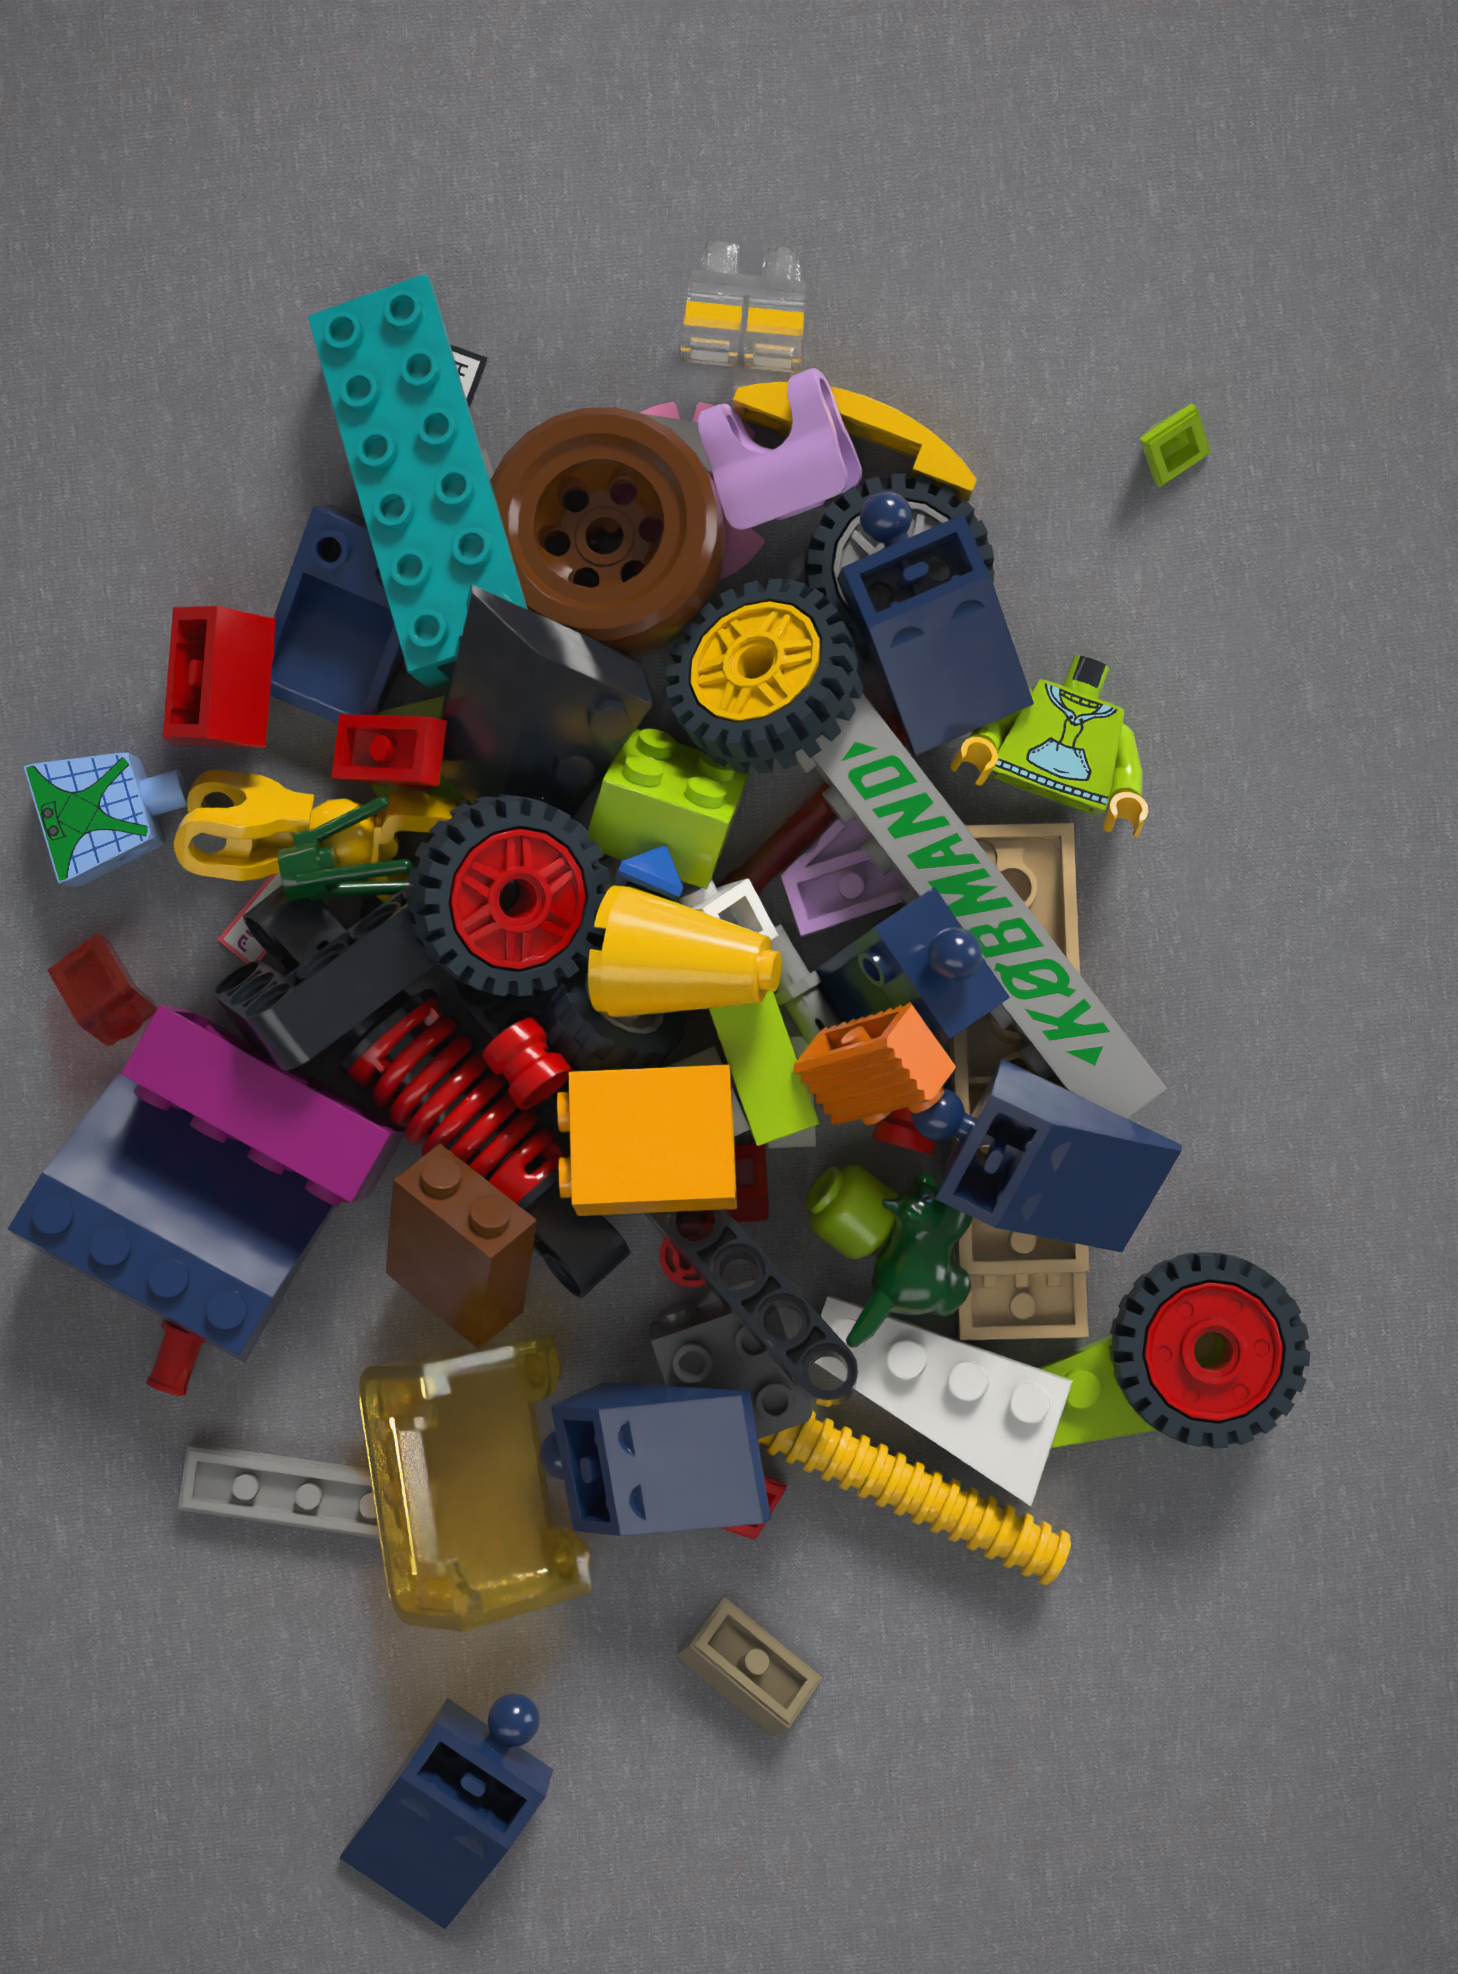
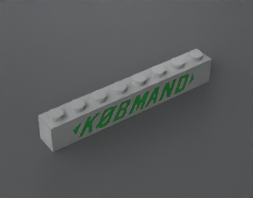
M862 693L861 698H851L856 710L850 721L840 718L835 719L842 732L832 742L823 735L817 738L816 741L822 751L811 758L807 756L803 749L795 752L798 766L805 774L813 768L819 772L830 787L822 793L824 799L844 824H847L854 818L869 839L862 843L861 846L876 868L883 875H886L893 869L908 890L900 896L905 905H908L935 887L963 929L970 931L976 936L982 948V957L1010 997L988 1012V1014L1001 1030H1004L1010 1024L1015 1028L1027 1044L1019 1050V1053L1032 1072L1045 1080L1051 1076L1058 1086L1128 1119L1164 1092L1167 1087L865 695Z

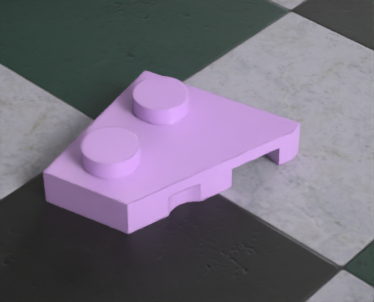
M854 818L847 824L837 819L781 875V881L800 938L904 904L900 896L908 890L893 869L886 875H883L876 868L861 846L869 838Z

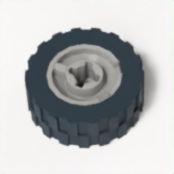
M603 944L600 947H596V950L602 951ZM580 957L575 962L580 969L569 979L559 976L556 978L558 986L547 991H541L542 994L537 1000V1008L540 1009V1015L538 1016L540 1026L544 1027L550 1044L559 1050L569 1064L571 1062L580 1071L661 1068L680 1045L679 1043L683 1040L686 1030L683 1028L687 1021L685 1013L682 1011L615 1018L602 1015L604 1012L596 1011L592 1006L589 995L588 959Z

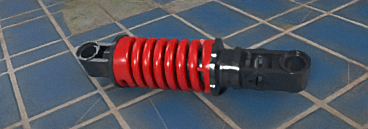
M283 884L243 915L244 922L256 941L267 953L277 959L289 973L346 931L329 912L322 899L310 901L309 897L289 901ZM431 988L410 996L403 989L340 1037L343 1042L347 1043L346 1045L350 1050L339 1066V1069L344 1075L349 1074L358 1086L370 1087L373 1090V1103L378 1108H390L388 1112L390 1122L396 1127L407 1126L405 1137L411 1145L424 1144L421 1149L422 1157L438 1144L443 1145L537 1220L533 1248L544 1259L556 1279L573 1295L583 1298L630 1255V1249L626 1241L603 1216H578L572 1206V1198H561L559 1158L571 1157L570 1148H561L555 1142L557 1138L556 1132L548 1126L543 1127L525 1141L522 1139L538 1122L539 1113L534 1107L521 1110L515 1115L513 1114L518 1106L509 1095V1089L499 1097L496 1095L506 1084L507 1080L504 1075L495 1074L491 1071L483 1079L479 1076L489 1067L482 1058L483 1052H476L468 1060L463 1058L474 1046V1041L469 1034L461 1033L451 1042L448 1041L457 1032L459 1026L454 1017H445L442 1014L436 992Z

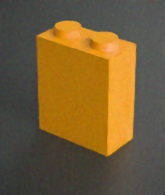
M730 1065L569 1072V1092H558L557 1096L559 1131L570 1132L571 1157L559 1158V1187L561 1198H572V1206L578 1216L737 1209Z

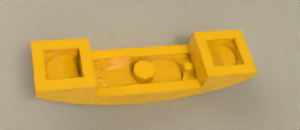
M788 382L759 383L737 388L733 398V410L741 419L787 437L790 434L793 418L787 396ZM830 386L842 421L849 434L916 459L910 479H916L918 475L931 478V484L938 487L945 484L955 490V496L960 501L964 499L969 501L977 481L976 477L963 460L932 431L913 418L882 402L849 390Z

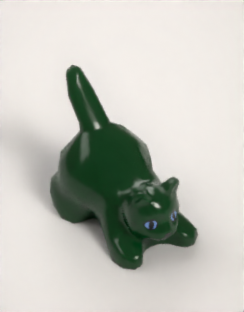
M927 1172L914 1177L912 1188L901 1193L897 1198L883 1199L881 1201L882 1206L894 1214L895 1224L886 1246L881 1250L875 1261L871 1281L874 1293L846 1338V1343L850 1348H856L873 1337L891 1312L905 1315L931 1313L945 1317L953 1314L966 1301L971 1289L969 1273L959 1267L951 1258V1250L953 1245L969 1228L973 1217L936 1200L938 1190L934 1178Z

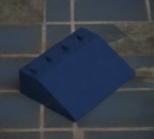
M119 1072L43 1170L9 1225L8 1230L26 1244L245 1363L335 1206L304 1189L309 1179L301 1174L284 1169L282 1175L249 1159L247 1155L251 1147L242 1141L227 1138L225 1143L196 1130L190 1125L194 1117L190 1112L184 1109L179 1110L170 1106L168 1111H165L142 1100L133 1093L137 1083Z

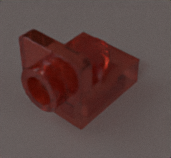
M96 933L47 969L77 1024L106 1046H112L119 1040L128 1038L136 1033L142 1026V1023L151 1018L157 1010L154 1001L137 988L111 942L100 933Z

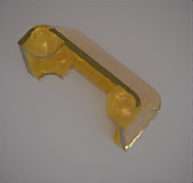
M534 1336L484 1345L480 1349L471 1347L370 1366L365 1368L361 1374L359 1400L388 1593L396 1614L404 1623L413 1626L465 1632L592 1593L589 1574L591 1559L588 1547L571 1529L553 1526L545 1470L541 1465L539 1456L541 1443L534 1402L546 1400L553 1396L557 1390L562 1373L561 1362L555 1350L554 1336Z

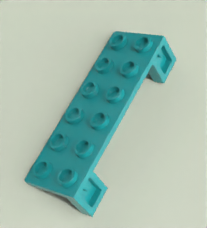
M422 274L307 317L407 670L423 686L432 691L451 684L452 674L448 663L455 661L454 655L458 638L463 634L470 585H474L527 610L528 608L434 287L429 277Z

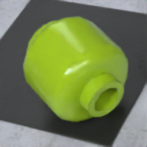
M850 1164L840 1169L831 1167L814 1182L805 1199L804 1205L809 1211L808 1225L814 1235L847 1258L857 1260L870 1255L874 1251L880 1253L886 1246L895 1224L894 1214L885 1209L881 1201L883 1199H895L898 1197V1194L893 1188L863 1166Z

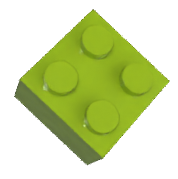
M635 729L612 761L603 779L587 837L598 844L603 854L623 861L667 845L680 880L708 889L730 834L751 768H749L748 773L734 771L729 764L724 768L715 763L702 751L677 743L671 735L663 731Z

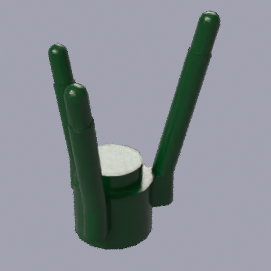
M379 797L314 829L293 833L295 846L278 850L280 876L289 901L309 897L310 901L329 897L395 895L410 884L407 882L408 880L344 882L406 873L410 871V867L412 868V863L407 859L339 867L333 846H320L321 841L386 809L389 806V800L386 797Z

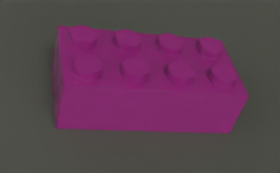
M159 1005L121 1072L123 1076L137 1083L133 1093L142 1100L165 1111H168L170 1106L176 1109H184L194 1115L190 1125L196 1130L225 1143L227 1138L242 1141L251 1147L247 1155L249 1159L282 1175L284 1169L301 1174L309 1179L304 1189L334 1206H339L341 1202L353 1203L370 1197L405 1135L404 1128L394 1126L390 1120L296 1068L287 1071L281 1070L250 1046L246 1040L187 1007Z

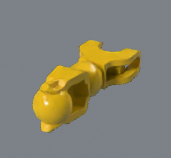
M209 770L199 775L191 785L187 797L188 814L178 826L173 842L174 852L182 867L197 875L234 881L261 879L271 874L280 873L278 850L295 846L294 832L314 829L361 805L363 806V804L344 798L327 800L313 808L314 795L291 791L265 776L227 770ZM399 789L389 794L387 798L389 806L378 812L377 817L374 815L368 817V819L321 841L320 846H333L339 867L394 861L392 858L399 850V839L395 832H430L429 830L439 820L447 822L452 818L449 812L460 806L459 802L454 799ZM212 792L224 793L234 802V807L210 808L206 804L205 796ZM200 833H206L225 838L226 844L215 853H207L197 848L192 838ZM409 872L369 878L368 881L408 880ZM382 895L377 897L383 902H386L394 895Z

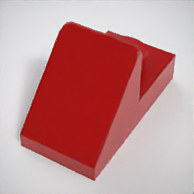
M339 714L331 778L419 791H428L431 786H439L447 721L428 716Z

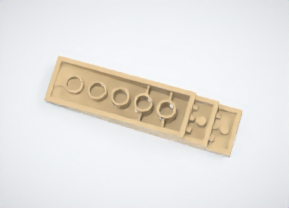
M1074 823L965 825L1080 974ZM988 1013L949 1040L950 1059L956 1066L950 1075L951 1091L960 1098L964 1105L965 1113L972 1115L1001 1059L1034 1074L1019 1053V1050L1027 1044L1015 1028L1010 1024L1004 1030H1001ZM1051 1076L1048 1079H1046L1047 1081L1057 1085V1083ZM952 1137V1151L959 1140L956 1137ZM983 1145L979 1148L987 1155L990 1145ZM973 1217L969 1228L955 1243V1262L969 1273L971 1289L966 1301L957 1309L958 1340L1089 1337L1086 1272H1089L1088 1246L994 1228Z

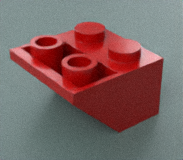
M221 606L173 607L162 738L169 745L178 747L265 748L269 719L272 661L274 656L275 618Z

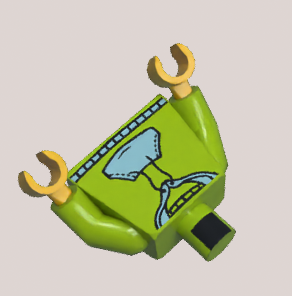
M1081 655L1073 656L1063 686L1048 680L1039 679L1032 690L1029 689L1034 702L1033 705L972 731L970 737L961 745L950 765L951 770L956 772L961 762L974 764L980 772V776L975 782L977 785H982L987 778H991L1095 817L1106 810L1109 802L1110 805L1102 825L1103 830L1108 833L1112 832L1116 818H1123L1132 823L1134 827L1132 835L1137 838L1141 833L1148 814V805L1142 798L1143 772L1134 732L1127 725L1123 724L1124 709L1099 699L1109 667L1100 661Z

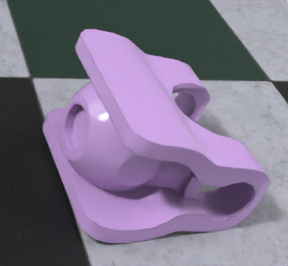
M816 368L793 375L789 379L787 396L791 406L793 423L789 436L776 449L762 447L752 440L740 416L728 404H719L700 412L698 432L713 472L723 512L732 527L744 530L772 519L783 520L821 506L826 499L844 493L853 486L857 487L862 479V467L842 421L830 385L824 375Z

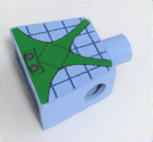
M114 753L34 763L24 766L57 881L59 884L74 888L82 886L162 846L165 843V837L158 815L187 806L189 793L179 769L147 778L140 758L130 753Z

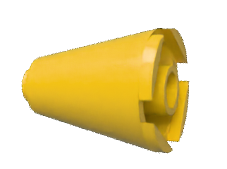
M613 885L602 899L594 924L595 928L606 929L602 951L590 949L588 961L590 1000L596 1011L604 1012L602 1015L615 1018L757 1004L764 1000L767 991L775 992L778 988L782 971V956L779 951H773L772 942L768 936L634 886Z

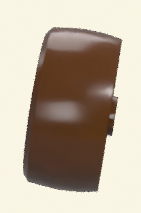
M616 407L581 408L554 416L528 431L504 455L490 479L529 611L636 658L654 653L678 639L682 635L681 630L688 621L695 622L701 616L698 611L710 601L718 587L726 557V521L715 483L693 449L672 429L645 414ZM624 483L635 487L637 490L636 497L632 503L618 505L612 501V492L618 485ZM576 490L583 491L589 496L588 505L578 513L570 512L564 506L566 497L569 493ZM651 520L660 521L664 524L660 537L654 543L647 542L641 538V528ZM557 534L565 535L571 541L569 550L566 554L559 557L546 551L548 540ZM607 535L613 541L623 537V541L615 552L601 555L595 553L601 551L597 543L600 537ZM637 564L644 567L638 575L623 582L622 578L629 575L636 568ZM585 571H591L600 578L599 585L594 588L576 585L575 580L580 573Z

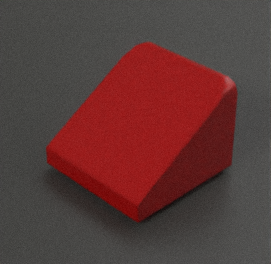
M756 1143L734 1144L737 1209L725 1210L736 1222L765 1221L769 1218L765 1144L759 1146ZM705 1212L706 1222L714 1224L713 1217Z

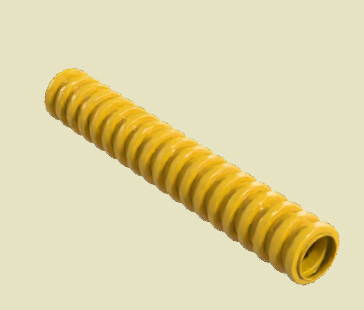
M813 1410L811 1418L807 1422L758 1439V1444L762 1443L767 1446L768 1454L774 1456L779 1451L785 1454V1462L791 1465L796 1460L802 1462L803 1471L811 1473L814 1469L821 1471L822 1480L829 1482L833 1477L839 1480V1488L845 1491L852 1486L857 1489V1496L862 1499L871 1495L875 1497V1505L881 1508L888 1503L894 1506L893 1513L900 1517L905 1512L912 1515V1523L920 1525L925 1521L930 1524L929 1529L935 1534L944 1530L948 1532V1540L954 1543L961 1538L966 1541L965 1546L971 1551L980 1547L984 1549V1557L990 1560L996 1556L1001 1557V1563L1004 1567L1010 1569L1017 1565L1020 1567V1574L1025 1577H1029L1034 1573L1038 1575V1582L1044 1586L1055 1581L1068 1557L1071 1547L1070 1534L1068 1532L1060 1530L1055 1534L1051 1532V1524L1045 1521L1039 1525L1034 1524V1518L1031 1514L1025 1512L1018 1516L1015 1514V1507L1010 1504H1006L1001 1508L997 1506V1499L991 1495L982 1499L979 1497V1490L972 1486L965 1491L961 1489V1482L955 1478H952L949 1482L942 1480L943 1474L941 1471L935 1469L928 1473L924 1471L925 1465L920 1461H916L911 1465L906 1462L907 1457L901 1452L892 1456L888 1454V1446L882 1443L875 1448L870 1445V1438L862 1435L859 1439L851 1436V1428L844 1426L841 1431L833 1428L834 1421L832 1419L825 1418L821 1422L815 1419L816 1412Z

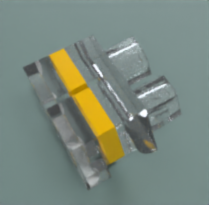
M706 241L699 263V270L691 269L680 344L681 361L684 363L738 368L743 309L749 308L744 348V369L800 373L806 281L800 280L798 250L782 247L765 248L762 276L737 274L739 245L732 242Z

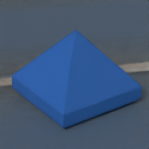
M667 845L622 861L614 880L617 882L616 885L634 886L674 902L678 901L683 890Z

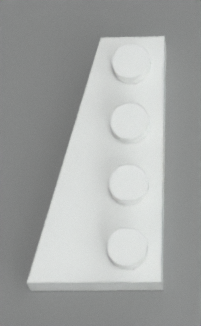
M827 1296L821 1317L847 1345L846 1338L864 1307L834 1296ZM891 1316L886 1317L873 1337L856 1348L849 1347L857 1360L858 1379L855 1390L1029 1506H1032L1073 1380ZM822 1357L815 1361L816 1364L843 1382L846 1381L847 1370L844 1364L837 1358Z

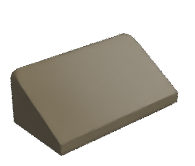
M725 1597L721 1598L677 1653V1658L771 1736H776L790 1728L822 1680L819 1674Z

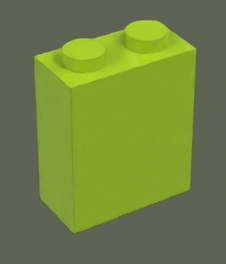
M767 991L761 1003L709 1008L757 1146L819 1125L820 1123L807 1086L802 1084L801 1074H794V1063L797 1061L773 991Z

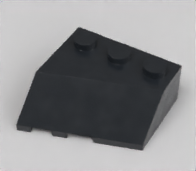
M470 585L466 603V621L463 634L458 638L454 655L456 663L450 690L445 694L440 716L441 720L447 721L440 773L472 804H474V799L486 796H519L535 799L556 807L569 814L572 819L653 705L641 661L483 589Z

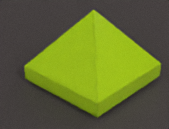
M1193 403L1154 424L1139 438L1153 481L1159 488L1211 453L1198 408Z

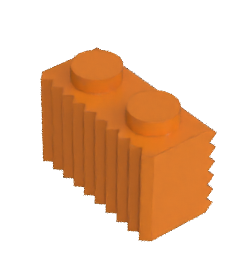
M911 1002L903 1007L899 1005L894 1010L890 1008L884 1013L881 1010L876 1015L872 1013L866 1018L862 1016L855 1021L853 1019L847 1024L844 1021L839 1026L835 1024L829 1029L825 1027L815 1036L794 1063V1074H801L802 1084L809 1085V1094L816 1095V1104L823 1105L824 1114L831 1115V1124L839 1125L861 1119L865 1125H872L897 1109L908 1107L911 1113H919L933 1106L944 1093L942 1086L956 1066Z

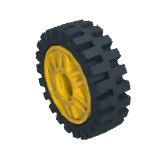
M769 579L765 591L756 580L744 584L743 597L739 598L733 589L720 594L724 606L718 610L709 602L698 611L704 621L701 625L690 620L681 630L688 644L674 642L670 655L675 664L666 665L665 678L670 686L665 689L667 699L673 707L671 709L687 735L705 755H708L715 763L724 768L729 764L734 771L748 773L750 765H752L760 774L773 772L774 759H777L784 769L798 765L795 752L801 749L804 750L809 758L822 751L816 741L821 735L832 742L842 732L835 719L840 718L850 721L856 710L851 698H861L863 684L859 676L865 674L864 663L860 656L861 651L849 626L833 603H830L823 593L816 588L811 592L805 583L795 580L788 587L783 579Z

